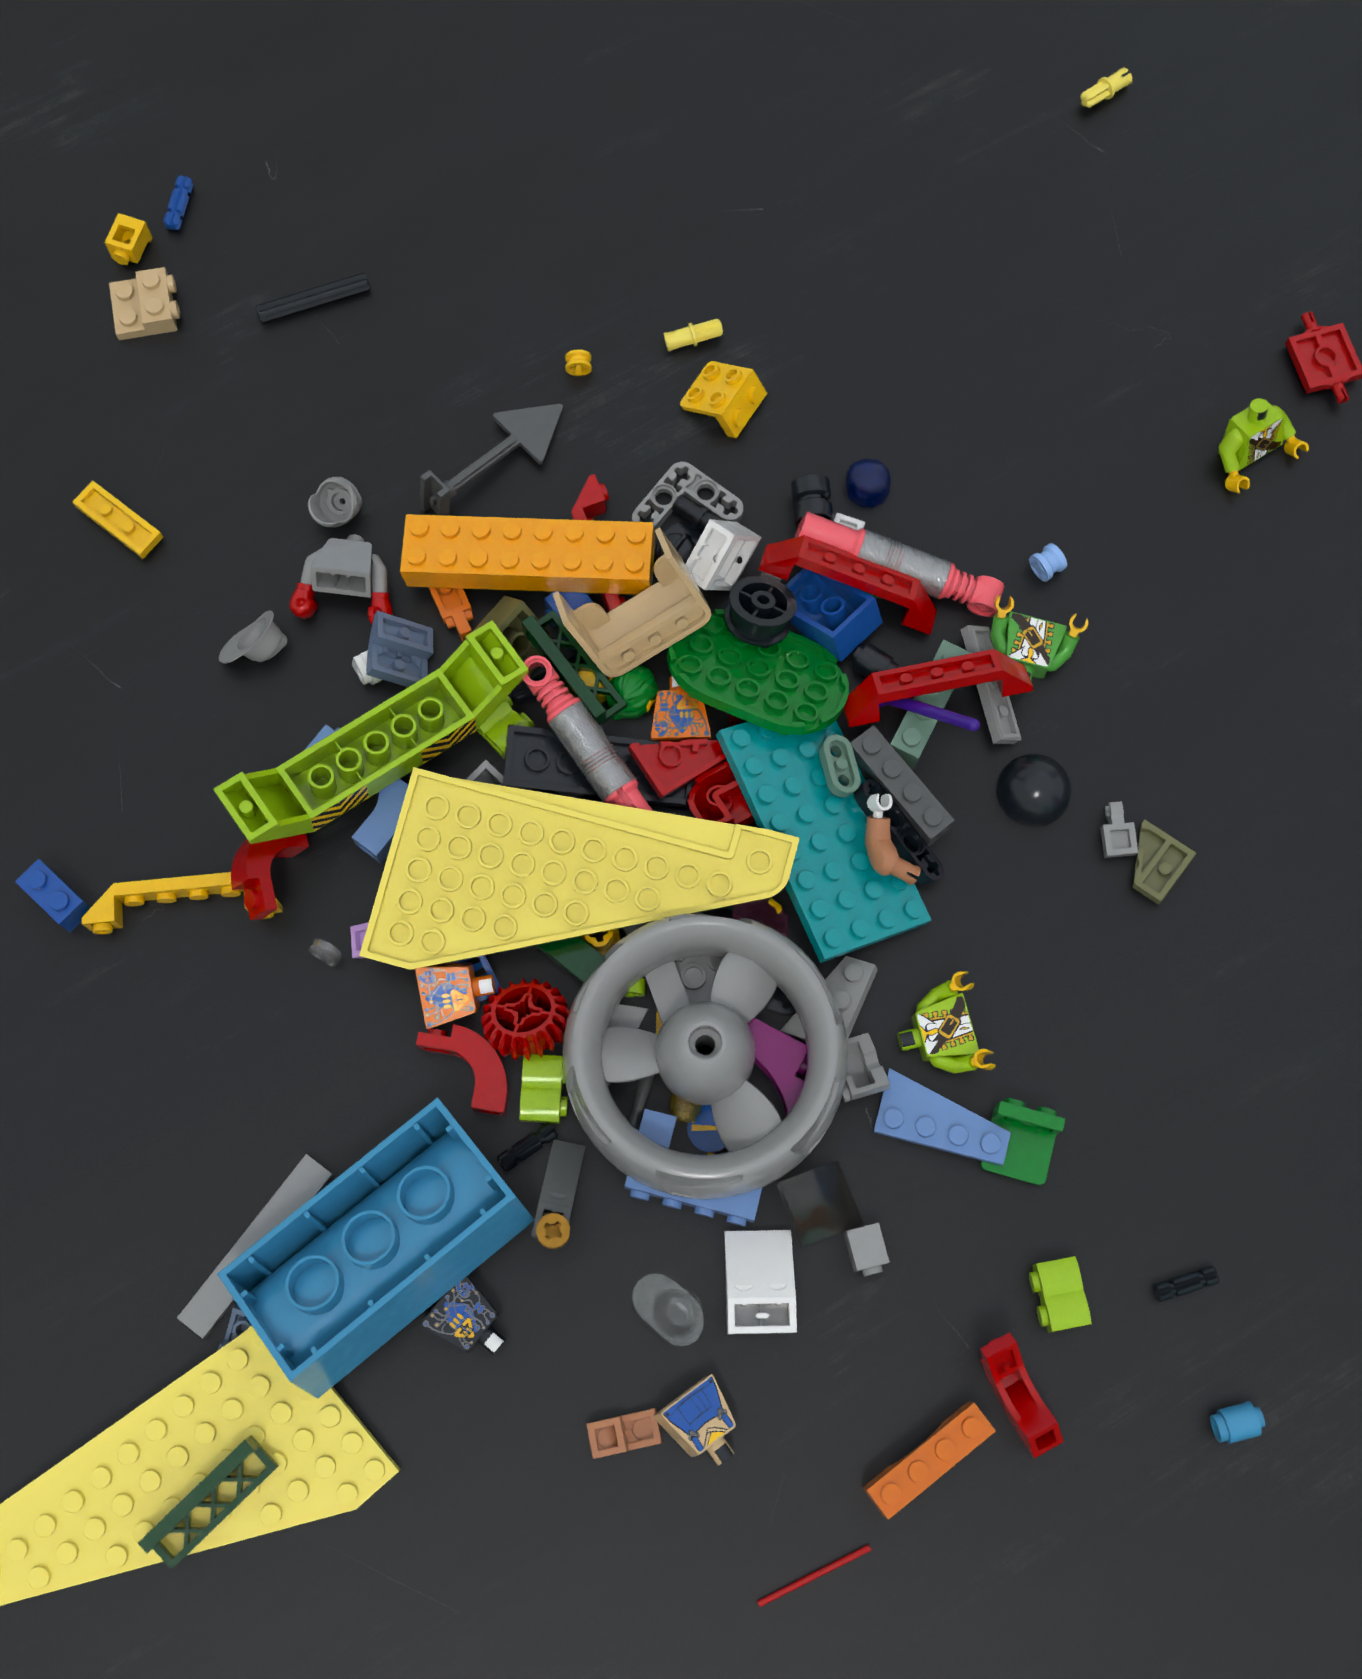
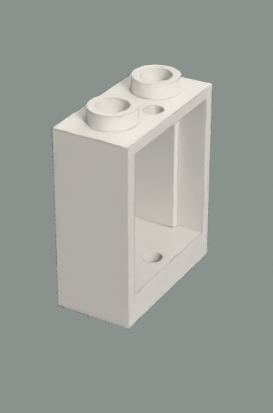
M710 519L685 565L696 584L704 590L730 591L732 586L738 581L761 537L738 522ZM738 557L743 559L741 564L737 562Z

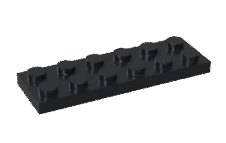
M508 725L502 786L556 795L600 799V796L596 793L597 791H594L595 789L586 779L587 776H584L580 767L576 765L577 762L567 752L568 749H565L566 747L558 739L557 734H554L555 731L553 729ZM616 736L606 737L609 738L608 741H610V744H613L612 747H615L614 750H617L623 762L627 764L626 767H629L628 769L632 772V775L636 777L638 790L648 804L689 808L687 800L689 792L693 787V780L660 800L628 751L629 745L633 743H639V745L659 744L660 741Z

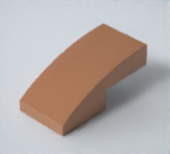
M657 1408L587 1423L593 1459L663 1443L660 1424L653 1417L657 1413Z

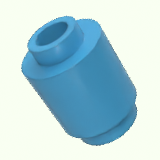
M1250 1401L1218 1409L1216 1414L1210 1415L1211 1428L1219 1443L1226 1441L1228 1444L1261 1436V1428L1265 1427V1420L1261 1409L1258 1406L1254 1407Z

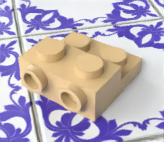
M165 267L136 271V279L109 283L115 332L118 340L177 331L176 319L180 318V310L177 301H173L172 293H177L174 276L168 275Z

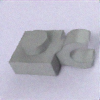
M1122 801L1109 802V806H1105V816L1109 824L1100 827L1104 858L1134 856L1138 854L1134 822L1125 823Z

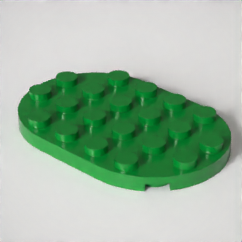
M714 609L710 620L704 626L667 649V663L671 675L691 698L764 729L777 732L780 735H805L827 728L839 718L848 698L849 682L847 675L843 674L838 667V659L822 645L789 631V634L783 641L768 648L745 643L728 631L724 621L725 609Z

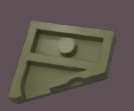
M1144 819L1140 827L1139 853L1136 857L1132 888L1160 905L1194 859L1196 852Z

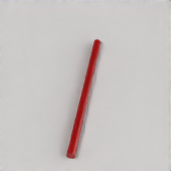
M868 1544L758 1600L757 1603L759 1607H762L872 1550Z

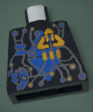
M466 1276L444 1294L420 1324L466 1353H470L479 1343L494 1355L506 1341V1338L492 1327L501 1315L469 1276Z

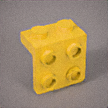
M711 361L702 369L680 401V405L683 410L715 417L728 437L737 438L767 395V392L753 369Z

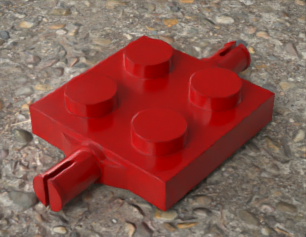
M1313 311L1306 312L1301 316L1306 331L1289 337L1285 342L1304 390L1308 394L1323 389H1332L1337 403H1345L1350 397L1344 384L1362 378V365L1343 323L1332 326H1318Z

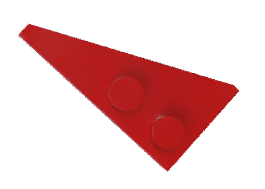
M708 738L682 740L681 742L660 741L659 744L645 745L633 743L628 747V751L660 800L727 760L718 740H708Z

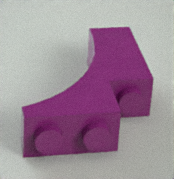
M754 1018L748 1023L755 1042L754 1063L767 1075L774 1085L787 1116L803 1088L804 1081L795 1075L798 1073L803 1076L807 1068V1046Z

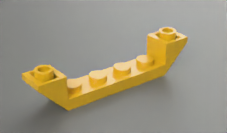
M231 872L113 883L82 917V925L93 931L94 934H110L113 932V929L123 928L122 903L126 906L144 905V901L157 900L158 903H173L177 901L176 898L189 897L191 900H205L211 894H221L223 897L240 896L244 889L232 890ZM277 899L276 904L278 909L263 919L274 917V913L283 912V906Z

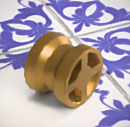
M557 1213L544 1215L536 1226L538 1241L548 1249H558L564 1246L570 1237V1226L565 1217Z

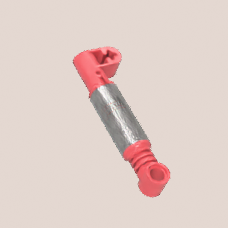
M808 511L798 524L794 538L805 535L852 553L854 556H858V558L860 557L891 570L894 569V571L907 574V576H912L920 580L929 596L937 599L944 597L949 599L951 597L953 601L958 600L961 604L965 602L968 610L976 615L993 617L997 613L994 599L997 595H1000L1001 599L1004 584L994 577L983 575L974 579V575L969 574L967 576V572L963 571L960 574V570L956 569L955 564L950 561L947 562V560L930 555V553L927 554V552L916 550V548L913 549V547L901 544V542L891 541V538L888 539L887 537H882V535H876V533L863 528L859 530L852 529Z
M531 656L527 658L524 663L528 667L529 673L523 678V681L532 694L537 696V701L542 702L541 707L543 709L547 708L545 712L549 726L555 731L554 734H557L556 736L564 744L565 749H568L567 752L577 762L576 765L580 767L584 776H587L586 779L591 783V786L595 789L594 791H597L596 793L600 796V799L604 803L653 811L638 790L636 777L632 775V772L628 769L629 767H626L627 764L623 762L617 750H614L615 747H612L613 744H610L609 738H606L607 736L599 728L598 723L590 715V712H588L587 707L581 702L580 698L567 694L569 689L567 687L563 688L564 682L559 681V675L545 657ZM541 666L546 669V675L542 680L534 681L530 679V673L533 668Z

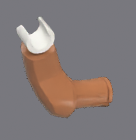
M873 794L867 800L868 808L873 812V816H867L865 847L870 864L881 876L891 874L907 884L913 885L917 879L911 877L907 872L919 877L920 867L899 857L897 849L891 841L890 818L883 817V811L890 809L892 806V797L890 794L882 795L880 805L879 794Z

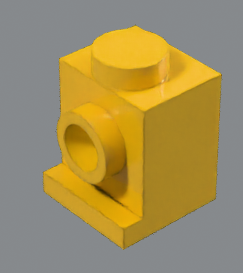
M118 213L104 243L112 259L119 264L128 265L129 261L138 264L147 243H151L153 237L145 221Z

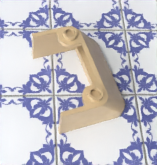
M660 527L654 531L664 551V555L656 560L653 567L654 574L659 582L608 613L597 603H586L573 610L558 591L553 593L564 626L601 672L608 677H619L701 628L711 618V610L683 559Z

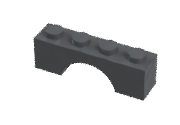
M874 725L851 742L856 763L865 778L878 781L884 787L928 846L932 845L951 829L955 820Z

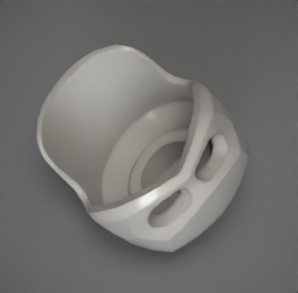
M331 477L320 484L317 492L310 496L307 505L314 521L322 526L335 528L351 521L359 513L363 501L357 488L350 481L343 477Z

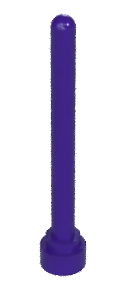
M910 698L879 704V708L891 705L970 731H977L980 727V722L975 718Z

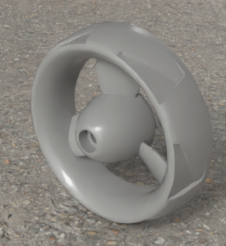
M706 914L673 915L650 922L632 931L614 944L605 954L604 958L606 960L592 972L577 993L567 1018L563 1038V1072L567 1092L573 1110L593 1145L610 1163L633 1180L651 1189L690 1199H718L746 1194L780 1179L794 1169L812 1152L831 1125L840 1105L848 1070V1044L843 1016L840 1014L826 980L815 963L786 936L771 927L749 918L737 920ZM714 956L722 958L713 980L710 1001L694 1002L677 1009L665 1020L658 1034L631 1027H608L613 1013L624 995L651 971L664 964L688 957ZM777 986L784 992L797 1012L803 1027L807 1046V1069L803 1088L796 1103L783 1121L770 1100L748 1081L755 1060V1042L748 1023L767 1005ZM707 1046L713 1049V1052L708 1055H702L697 1050ZM659 1073L666 1087L680 1099L697 1105H711L716 1129L728 1152L713 1155L689 1154L669 1149L643 1135L625 1118L613 1100L607 1082H630Z

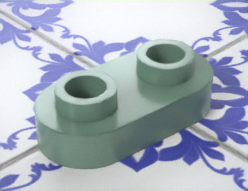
M837 734L831 735L825 739L819 748V756L826 783L834 795L842 798L849 797L859 788L861 783L854 751L848 739ZM830 751H833L837 757H834ZM838 780H841L844 783V786L841 785Z

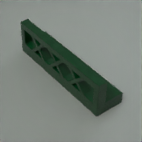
M554 610L537 621L533 615L522 621L524 635L540 656L545 657L551 663L560 677L559 680L563 681L564 687L569 689V693L573 697L580 698L581 702L587 707L588 712H590V715L598 723L597 725H602L627 708L626 702L564 626L561 618ZM552 621L559 629L558 640L550 639L543 630V627ZM563 635L567 639V641L562 640ZM560 648H573L578 653L576 663L568 662L560 652ZM581 659L585 662L586 665L580 664ZM579 670L592 672L595 675L594 687L587 686L578 675ZM599 682L604 688H598ZM597 694L611 696L616 704L606 711L597 700Z
M250 1435L150 1530L138 1544L146 1553L153 1549L172 1570L279 1465ZM254 1452L267 1468L259 1476H243L244 1460ZM238 1467V1476H229ZM222 1482H237V1496L232 1502H217L218 1486ZM243 1482H252L243 1490ZM212 1492L211 1501H203ZM196 1507H211L210 1523L206 1527H191V1513ZM217 1507H226V1508L216 1517ZM185 1518V1527H176ZM169 1533H184V1549L174 1557L161 1541ZM190 1533H199L190 1542Z

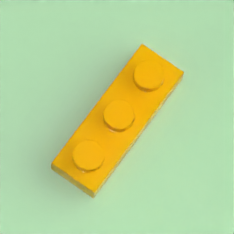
M93 480L72 502L77 509L142 559L163 538L160 531Z

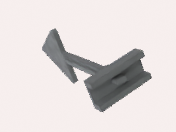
M553 404L495 412L493 420L510 436L449 481L445 480L442 482L431 470L421 475L420 509L426 512L432 508L436 515L449 516L450 500L457 495V492L517 447H522L538 464H543L561 416L563 405Z

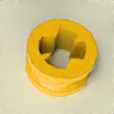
M572 350L566 353L565 361L567 364L565 369L568 374L583 376L592 371L590 363L591 354L588 351Z

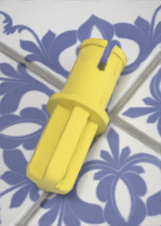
M1121 68L1109 77H1102L1096 85L1081 93L1080 98L1083 107L1091 108L1104 99L1109 100L1114 97L1115 92L1132 83L1131 73L1122 77L1129 70Z
M713 319L696 325L688 323V327L663 334L669 352L692 344L695 347L698 342L719 337L723 334V328L719 319Z

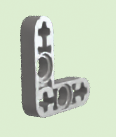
M680 461L669 468L637 506L632 514V522H640V517L647 518L651 513L652 507L654 512L651 515V522H653L654 530L658 529L673 512V503L682 494L700 507L705 506L709 508L712 515L723 521L739 523L743 517V503L738 497L693 465ZM687 473V480L681 479L677 484L676 491L673 486L677 482V474L683 475ZM702 488H709L715 495L709 500H703L697 493ZM659 493H668L671 495L672 501L667 505H661L655 498ZM720 497H722L721 504L718 503ZM735 507V514H724L725 508Z

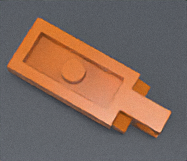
M428 587L444 624L446 623L448 629L456 627L461 641H465V636L472 632L468 621L474 619L464 590L462 588Z

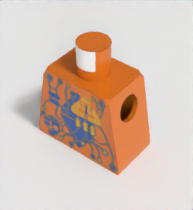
M670 676V690L657 692L651 740L672 742L704 738L711 740L704 703L691 698L678 685L673 676Z
M445 963L415 969L426 1029L477 1012L480 1008L479 996L495 994L496 992L493 975L475 977L472 963Z

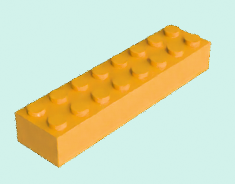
M406 514L400 573L407 587L637 595L652 586L655 550L653 522Z

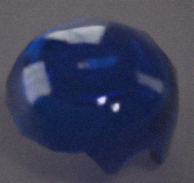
M865 458L856 461L846 472L845 479L848 497L854 503L863 507H874L883 503L888 497L891 488L890 472L879 460Z

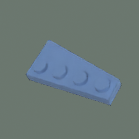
M889 1068L887 1078L890 1082V1089L883 1091L874 1133L1003 1166L1011 1132Z

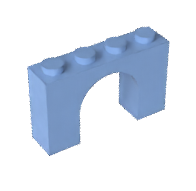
M325 725L306 749L340 728L337 727L333 730L328 725ZM401 779L379 791L376 807L352 836L356 846L380 864L389 854L408 784Z
M644 1109L639 1131L654 1142L670 1148L677 1117ZM627 1176L624 1186L626 1190L631 1191L630 1197L649 1201L650 1196L663 1199L662 1205L681 1210L682 1204L695 1207L694 1213L709 1218H713L714 1213L727 1216L726 1222L744 1227L747 1221L754 1222L762 1188L746 1194L728 1198L690 1199L651 1189Z

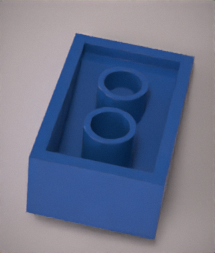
M805 568L785 585L793 593L797 603L796 612L791 619V624L805 637L826 648L840 662L883 623L876 598L860 589Z

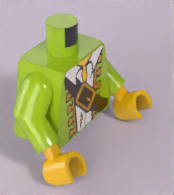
M1254 399L1250 403V407L1229 420L1218 451L1225 473H1229L1225 481V487L1229 491L1239 494V487L1246 490L1249 489V478L1239 475L1238 471L1281 446L1283 440H1286L1284 451L1290 456L1299 458L1296 454L1297 447L1302 451L1308 452L1309 445L1295 438L1296 430L1289 417L1277 405H1271L1264 399Z
M968 971L957 972L953 975L952 980H948L930 990L917 1004L916 1013L911 1017L913 1029L897 1032L898 1042L902 1051L919 1047L923 1061H930L934 1067L953 1074L973 1071L978 1067L985 1070L995 1068V1064H984V1056L994 1054V1052L988 1049L979 1050L963 993L958 994V991H967L974 987V983L967 984L965 987L961 984V977L968 974Z

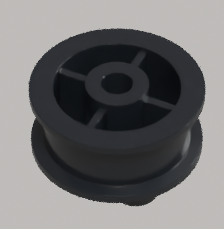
M765 576L745 577L737 581L730 590L729 603L724 612V621L728 631L739 640L751 645L768 648L783 641L789 634L791 619L794 617L797 608L796 599L788 587L775 579Z

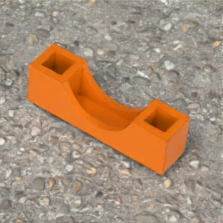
M967 1402L944 1420L937 1430L923 1443L899 1461L888 1466L862 1488L881 1514L889 1520L995 1433L996 1430L974 1402Z

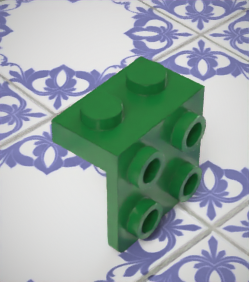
M1006 1098L1005 1102L1000 1101L994 1105L990 1122L1011 1132L1004 1164L999 1166L981 1161V1168L994 1174L1034 1185H1042L1047 1178L1055 1137L1063 1132L1065 1118L1058 1117L1057 1111L1053 1109L1038 1107L1036 1111L1025 1108V1102Z

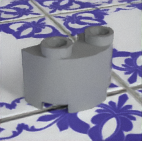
M869 1033L848 1038V1070L842 1095L843 1102L889 1090L890 1082L883 1066L879 1064L876 1049Z

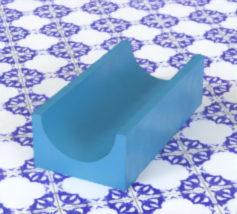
M437 1097L217 1273V1275L288 1380L318 1399L535 1219Z

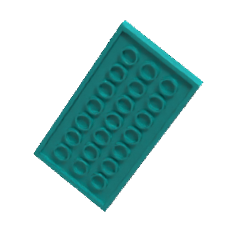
M837 721L823 730L805 735H780L777 732L764 729L750 722L721 729L716 734L717 740L757 827L800 838L790 877L785 888L820 963L921 927L931 921V917L915 884L909 885L891 874L881 876L871 866L865 847L867 816L857 804L854 793L849 797H838L827 786L819 756V748L825 739L831 735L837 734L844 737ZM830 751L834 757H837L833 751ZM858 767L859 774H860V779H861V783H860V784H862V783L865 781V779H864V777H863V775H862V773H861V771H860V769H859V767ZM838 780L839 783L844 786V783L841 780Z

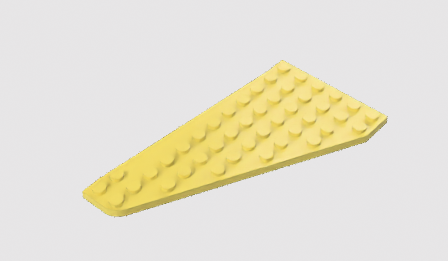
M413 767L359 956L415 970L417 968L649 923L668 916L694 914L768 899L777 895L786 886L800 838L769 829L453 778Z
M251 1325L234 1340L0 1504V1606L164 1562L153 1549L146 1553L138 1542L250 1435L279 1466L188 1555L356 1510L396 1475L400 1468L334 1387L317 1399L291 1383ZM254 1452L244 1460L243 1476H259L267 1468ZM238 1467L229 1476H238ZM222 1482L218 1486L217 1502H232L236 1498L237 1482ZM243 1482V1490L252 1482ZM212 1492L203 1501H211ZM196 1507L191 1513V1527H206L210 1523L211 1507ZM217 1507L216 1517H217L226 1507ZM185 1518L176 1527H185ZM169 1533L161 1541L174 1557L184 1549V1533ZM190 1533V1542L199 1533Z

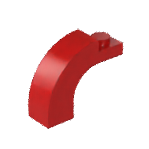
M306 834L250 844L246 839L237 850L231 868L232 890L244 889V904L248 909L250 920H262L278 909L270 875L273 858H293L308 848L309 844Z
M453 1024L451 1037H447V1032L439 1029L429 1028L427 1033L418 1032L416 1046L420 1050L454 1055L470 1064L475 1076V1088L471 1108L474 1112L506 1117L509 1102L508 1077L500 1057L488 1041L478 1033Z
M1009 1332L1000 1338L993 1339L987 1345L980 1348L983 1359L980 1361L991 1387L1008 1419L1033 1458L1035 1459L1063 1443L1058 1422L1036 1391L1025 1369L1017 1341Z

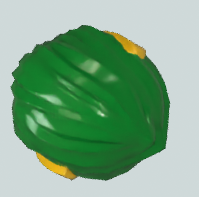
M638 665L619 677H609L608 679L627 704V708L613 717L616 721L641 717L646 712H649L651 706L656 701L659 689L654 674L646 666ZM606 695L607 704L610 709L616 703L611 696Z

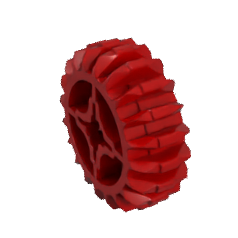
M522 978L520 984L515 985L510 981L509 988L503 989L498 987V995H489V1004L483 1005L484 1015L481 1016L483 1033L490 1046L495 1051L499 1050L503 1057L511 1054V1057L516 1061L521 1055H524L529 1061L531 1055L537 1053L542 1058L543 1050L548 1049L554 1052V1042L563 1043V1034L569 1009H567L568 1005L564 996H561V992L557 987L552 988L548 981L540 985L536 978L531 983H527Z

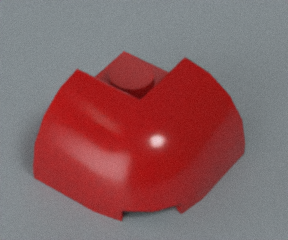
M728 761L704 772L694 780L695 784L689 792L687 800L694 818L745 826L755 822Z

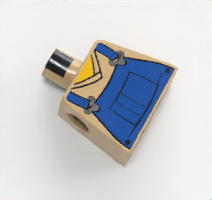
M712 1374L703 1377L653 1415L655 1420L691 1457L698 1456L707 1450L716 1464L720 1465L734 1454L723 1436L734 1429L736 1423Z

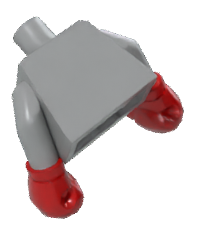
M356 534L349 535L347 540L328 539L323 548L309 555L304 563L300 583L297 582L296 589L289 600V609L296 617L302 619L312 617L317 611L318 603L314 598L316 591L371 598L372 595L371 606L368 608L367 614L371 625L377 611L393 615L392 605L389 600L390 594L387 593V568L379 555L373 554L372 544L364 542V539Z

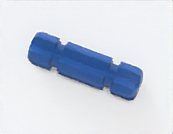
M180 175L176 178L174 185L176 188L172 191L167 207L169 212L165 213L163 224H165V228L168 230L178 231L182 223L180 218L184 217L189 201L188 195L193 188L192 180L189 177Z

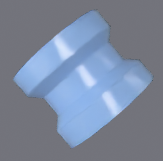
M1053 543L1044 546L1043 552L1034 553L1029 557L1031 569L1044 582L1050 580L1056 571L1062 572L1067 568V561L1063 552Z

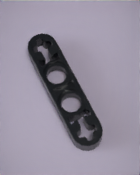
M874 779L864 781L854 792L855 800L866 816H873V812L867 805L870 795L879 794V804L881 805V796L888 794L884 787ZM893 800L891 808L883 811V817H885V814L888 815L894 823V826L890 825L891 841L896 847L900 858L920 867L919 877L912 873L911 875L917 879L920 885L929 887L944 876L943 865ZM904 839L911 844L913 852L906 847Z

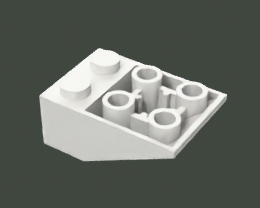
M791 1230L724 1231L727 1334L797 1333Z

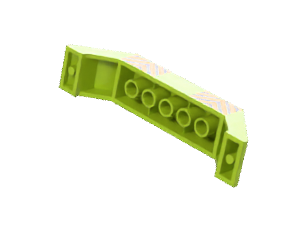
M491 620L465 636L466 640L439 669L280 766L247 774L240 772L213 789L215 794L248 842L254 844L315 832L413 770V767L418 768L476 732L529 673L528 667L494 621Z

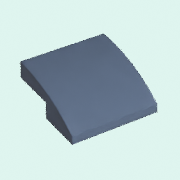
M377 611L370 633L366 675L405 687H409L428 676V659L433 655V628Z

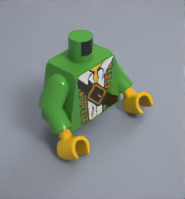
M997 595L994 599V605L998 612L993 617L990 639L994 649L1023 664L1032 681V677L1041 679L1044 678L1047 671H1056L1071 657L1080 639L1078 634L1085 631L1088 627V618L1085 620L1084 626L1078 628L1073 625V620L1077 613L1073 614L1069 621L1071 629L1066 631V625L1012 612L1014 600L1011 596L1006 607H999L1000 595Z

